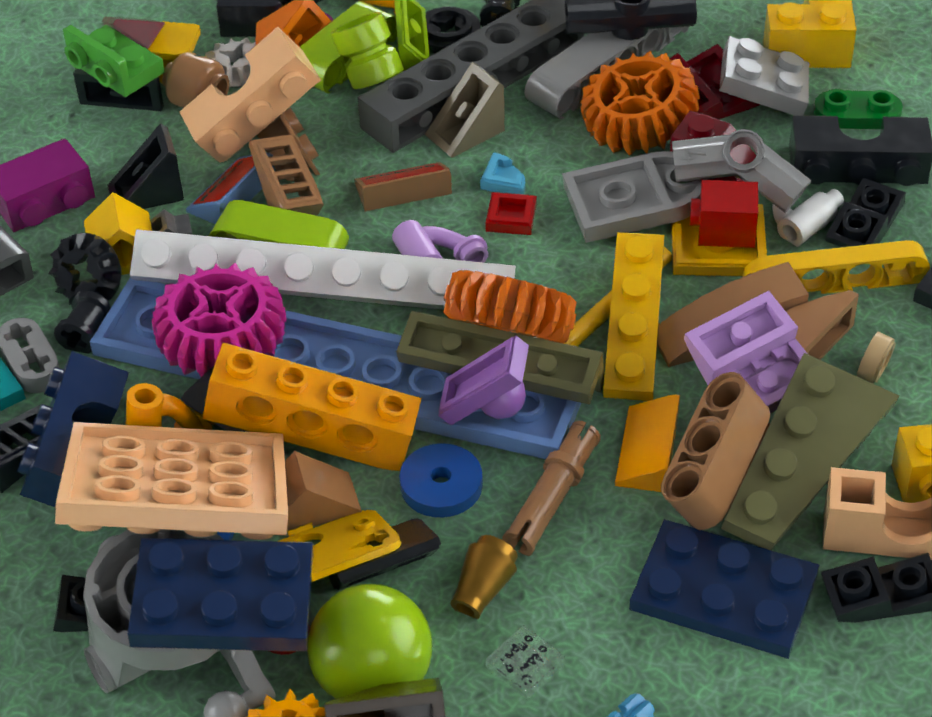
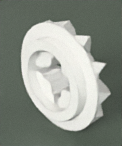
M230 38L227 44L216 43L214 50L205 53V57L214 59L222 64L225 75L229 78V87H242L250 75V63L245 54L256 46V42L251 43L248 38H244L242 41H234Z

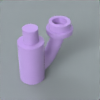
M415 220L402 222L392 233V240L401 255L442 258L434 246L438 245L454 250L453 255L456 260L484 263L488 258L487 243L479 235L466 237L442 227L421 226Z

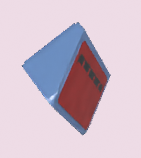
M266 152L268 157H273L271 153ZM252 155L239 157L186 208L187 213L215 224L230 201H250L262 189Z

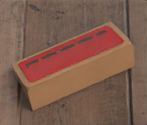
M441 162L354 179L364 211L452 194L451 172Z

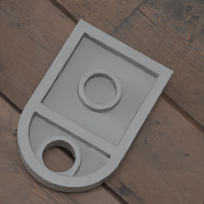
M671 151L648 153L562 173L564 189L586 243L617 236V232L630 233L690 217L691 198L700 199L702 180L685 184L676 183L674 158Z

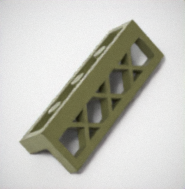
M411 311L396 351L398 361L401 363L453 374L509 338L518 336L529 345L522 381L526 391L590 405L594 391L601 392L604 385L603 352Z

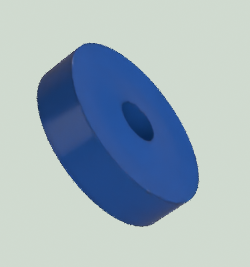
M439 443L419 448L405 459L400 469V490L404 501L413 510L426 516L450 517L463 513L477 502L482 492L483 478L479 461L470 451L457 445ZM439 477L449 479L448 481L443 483L433 481Z

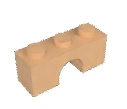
M279 27L275 28L245 54L250 63V75L246 83L237 92L225 96L218 88L211 84L180 111L195 143L219 163L231 158L321 81L304 51Z
M831 467L824 506L823 549L912 558L929 553L932 560V497L916 503L901 502L893 499L886 493V472Z

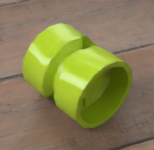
M374 12L358 17L331 31V36L339 55L350 58L345 67L353 89L373 86L394 77L404 70L396 48L386 44L391 33L382 12Z

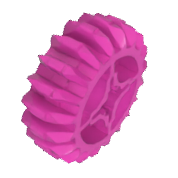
M216 262L211 270L203 271L197 266L194 275L179 274L177 284H166L164 294L156 298L152 326L156 345L160 348L161 354L165 355L170 366L179 365L184 375L197 370V373L202 377L215 366L223 342L275 356L277 345L283 343L287 318L278 287L273 286L268 276H258L254 267L241 271L236 263L228 269H221Z

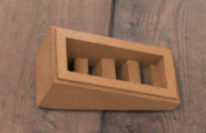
M293 134L250 140L248 145L267 205L317 216L324 204L319 189ZM284 149L286 155L268 157L265 151ZM289 163L290 169L274 171L272 166ZM294 178L295 183L283 185L279 182V180ZM298 192L299 197L287 199L285 195Z

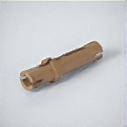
M573 422L560 448L557 451L550 452L544 461V473L510 528L502 536V540L513 548L516 547L522 537L523 544L518 551L519 553L526 556L532 555L536 544L570 487L577 486L584 475L583 466L601 440L600 433L594 426L591 425L581 440L580 434L586 422Z

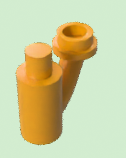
M148 383L136 384L127 392L125 425L162 427V416H169L175 420L174 428L212 430V425L197 416L182 400L162 393L155 385Z

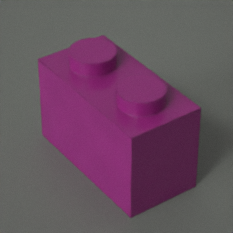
M66 138L0 165V215L13 232L28 226H36L43 222L44 219L70 208H78L86 201L95 198L89 166Z

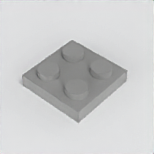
M729 36L723 49L719 91L794 116H803L809 104V62L804 61L799 55L792 52L783 51L780 53L765 48L759 42L750 38L737 39Z

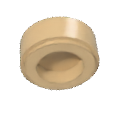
M877 332L874 335L861 360L857 377L871 383L878 382L893 354L896 345L894 338L881 332Z

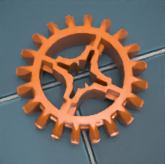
M648 51L641 57H637L632 52L631 57L625 60L616 57L614 65H601L600 74L590 75L589 84L582 88V106L580 108L586 130L590 133V136H594L599 146L608 144L613 153L624 148L629 156L639 149H643L648 154L649 149L655 146L665 150L666 142L671 140V135L689 111L698 112L699 110L698 99L700 97L698 86L695 85L694 76L691 74L690 68H685L680 59L670 60L667 53L661 54L657 58L653 56L651 51Z
M460 270L452 273L450 283L446 286L443 312L448 319L559 343H566L569 339L570 331L574 328L577 302L567 293L559 292L556 289L547 288L543 285L492 273Z

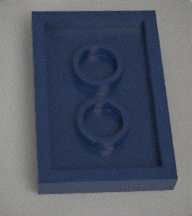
M664 519L630 598L629 610L789 659L818 576L820 565Z
M141 538L128 628L129 646L140 648L307 652L313 543Z

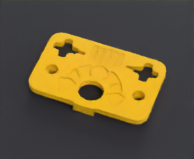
M363 510L362 512L351 514L314 528L311 522L287 531V538L276 541L307 542L310 540H321L313 545L311 582L389 554L401 546L399 534L374 510ZM375 540L379 543L382 542L381 545L375 547L367 545V543Z

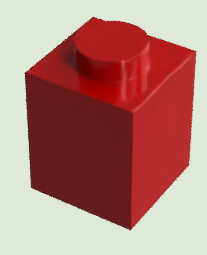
M702 180L700 199L691 198L690 226L699 227L698 246L755 248L758 222V182Z

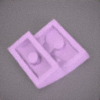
M770 291L739 305L684 335L685 343L707 385L717 376L724 373H739L768 406L770 413L777 410L803 353L808 354L795 338L798 326Z

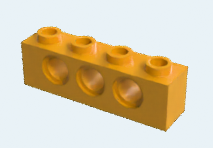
M223 342L209 380L202 419L249 432L283 434L284 442L381 469L400 471L412 438L422 398Z

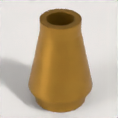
M482 535L477 542L471 543L468 546L455 595L450 602L452 608L455 611L479 619L485 607L516 573L517 567L515 562L518 558L516 550L504 540L491 535Z

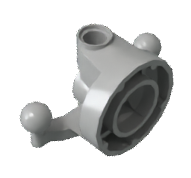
M160 529L153 534H136L125 530L120 535L110 536L101 543L98 554L86 573L83 598L87 614L90 646L84 649V655L96 682L105 693H109L151 670H179L206 661L216 652L220 651L244 693L239 695L237 692L227 690L215 693L207 700L203 717H247L248 709H256L263 705L266 694L273 699L276 698L274 689L263 674L252 650L140 648L129 646L128 628L141 538L224 540L217 533L209 537H195L186 534L184 530Z

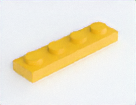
M617 232L603 398L653 400L664 254V235Z

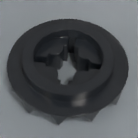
M440 7L426 12L428 44L434 54L481 28L478 17L463 8ZM455 26V31H449L448 33H441V32H447L449 29H452V28Z
M77 233L60 240L61 244L50 254L53 258V267L48 273L54 277L57 284L55 292L69 298V305H71L74 296L80 291H93L108 301L111 300L121 282V265L112 246L103 238L91 233ZM86 261L88 263L86 270L92 274L93 278L83 280L80 283V272L75 269L74 265Z

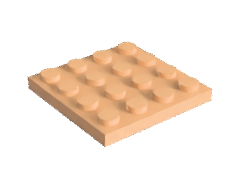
M74 422L56 500L55 524L69 525L74 530L84 532L96 531L104 526L125 527L128 531L136 534H153L160 529L184 530L186 534L195 537H209L217 532L240 533L243 537L253 540H265L274 535H287L288 501L283 434Z

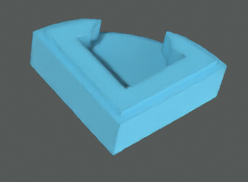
M493 152L480 180V189L498 193L524 195L525 176L512 165V160L509 157Z

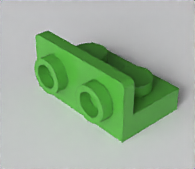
M107 24L94 30L89 35L72 25L63 29L66 43L64 51L70 64L76 69L85 71L96 78L100 84L110 87L124 97L129 96L165 73L162 58Z

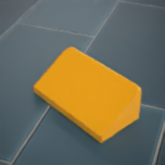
M668 395L629 406L615 486L661 492L663 478L672 460L679 416L680 395Z

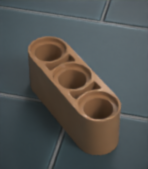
M724 373L709 383L661 484V492L665 499L693 528L698 530H707L716 526L728 513L769 422L770 410L739 373Z

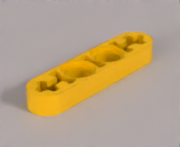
M904 240L763 256L754 259L745 267L743 277L762 269L789 262L807 292L821 291L822 294L848 290L853 291L852 287L867 286L868 289L920 283L930 270V263L920 243ZM870 264V267L860 274H849V271L858 265ZM811 270H824L820 276L814 279L802 278Z

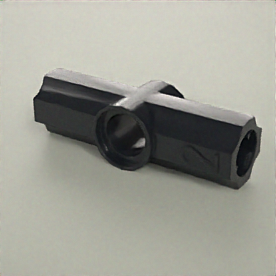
M565 0L567 35L612 32L618 38L636 40L644 37L648 33V29L694 26L697 22L696 0Z

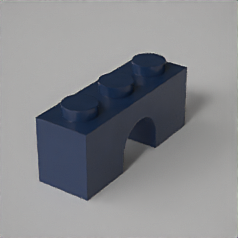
M74 351L71 352L64 369L53 368L44 391V395L52 397L50 406L41 404L31 429V433L39 435L37 445L28 442L17 472L26 475L20 492L21 496L56 508L57 495L74 422L111 424L118 410L129 372Z

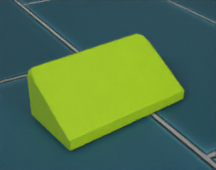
M395 0L398 50L404 66L403 71L430 57L426 11L415 0Z

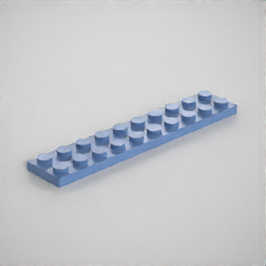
M130 277L90 340L92 354L199 380L201 377L197 370L184 375L179 365L170 366L165 355L161 354L160 348L156 345L152 326L153 312L155 311L156 298L164 294L166 284L132 280ZM286 311L287 322H285L283 343L278 344L275 349L274 357L422 398L414 426L416 430L546 459L550 452L557 451L569 432L570 426L575 421L581 405L580 402L525 390L526 399L521 410L510 418L498 420L485 415L480 408L455 424L450 425L438 416L445 379L451 373L399 362L396 351L402 337L401 335Z

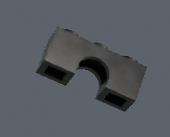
M793 116L789 141L790 164L811 180V184L836 182L859 185L862 178L877 183H896L903 186L928 184L932 166V138L929 120L927 117H883L878 137L859 140L851 138L841 131L838 116Z

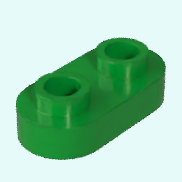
M832 89L817 96L813 115L838 116L840 129H881L883 117H901L903 104L897 96L886 90L853 91Z

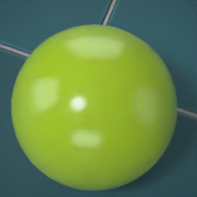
M379 584L352 586L338 592L327 600L314 617L307 639L309 665L318 684L336 699L381 684L422 680L428 671L432 657L431 631L420 608L402 592Z

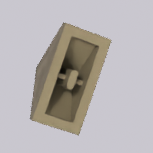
M472 62L425 135L453 158L504 132V85L478 64Z

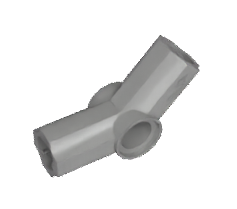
M740 129L732 132L730 135L672 141L676 183L731 176L741 178L747 182H758V192L784 213L795 204L811 183L807 176L765 145L763 139L752 130ZM746 144L755 150L757 156L751 163L739 164L730 155L732 149L737 145Z

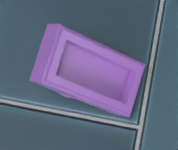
M518 336L511 337L445 379L438 416L448 424L453 425L480 408L485 415L498 420L516 415L521 410L526 399L525 386L522 381L529 345Z

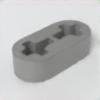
M15 318L5 322L0 327V351L11 373L24 391L30 393L44 392L53 368L60 367L57 356L39 325L29 318ZM22 337L23 340L28 342V346L21 348L15 339ZM37 362L43 372L36 374L34 370H30L29 364Z

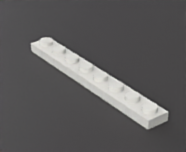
M136 229L130 277L132 280L177 284L179 274L192 276L195 274L197 266L206 271L213 269L216 262L221 269H228L236 263L241 271L254 267L258 276H268L273 286L278 287L280 294L444 310L446 286L450 283L452 273L460 270H469L515 279L516 266Z

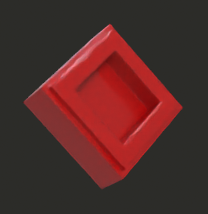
M492 192L486 218V232L531 235L537 206V196Z

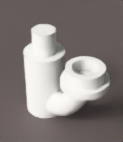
M832 189L828 193L817 192L794 210L790 208L786 213L772 204L773 216L777 223L780 237L796 247L802 245L836 218L838 214L837 208L844 202L842 194L836 189Z

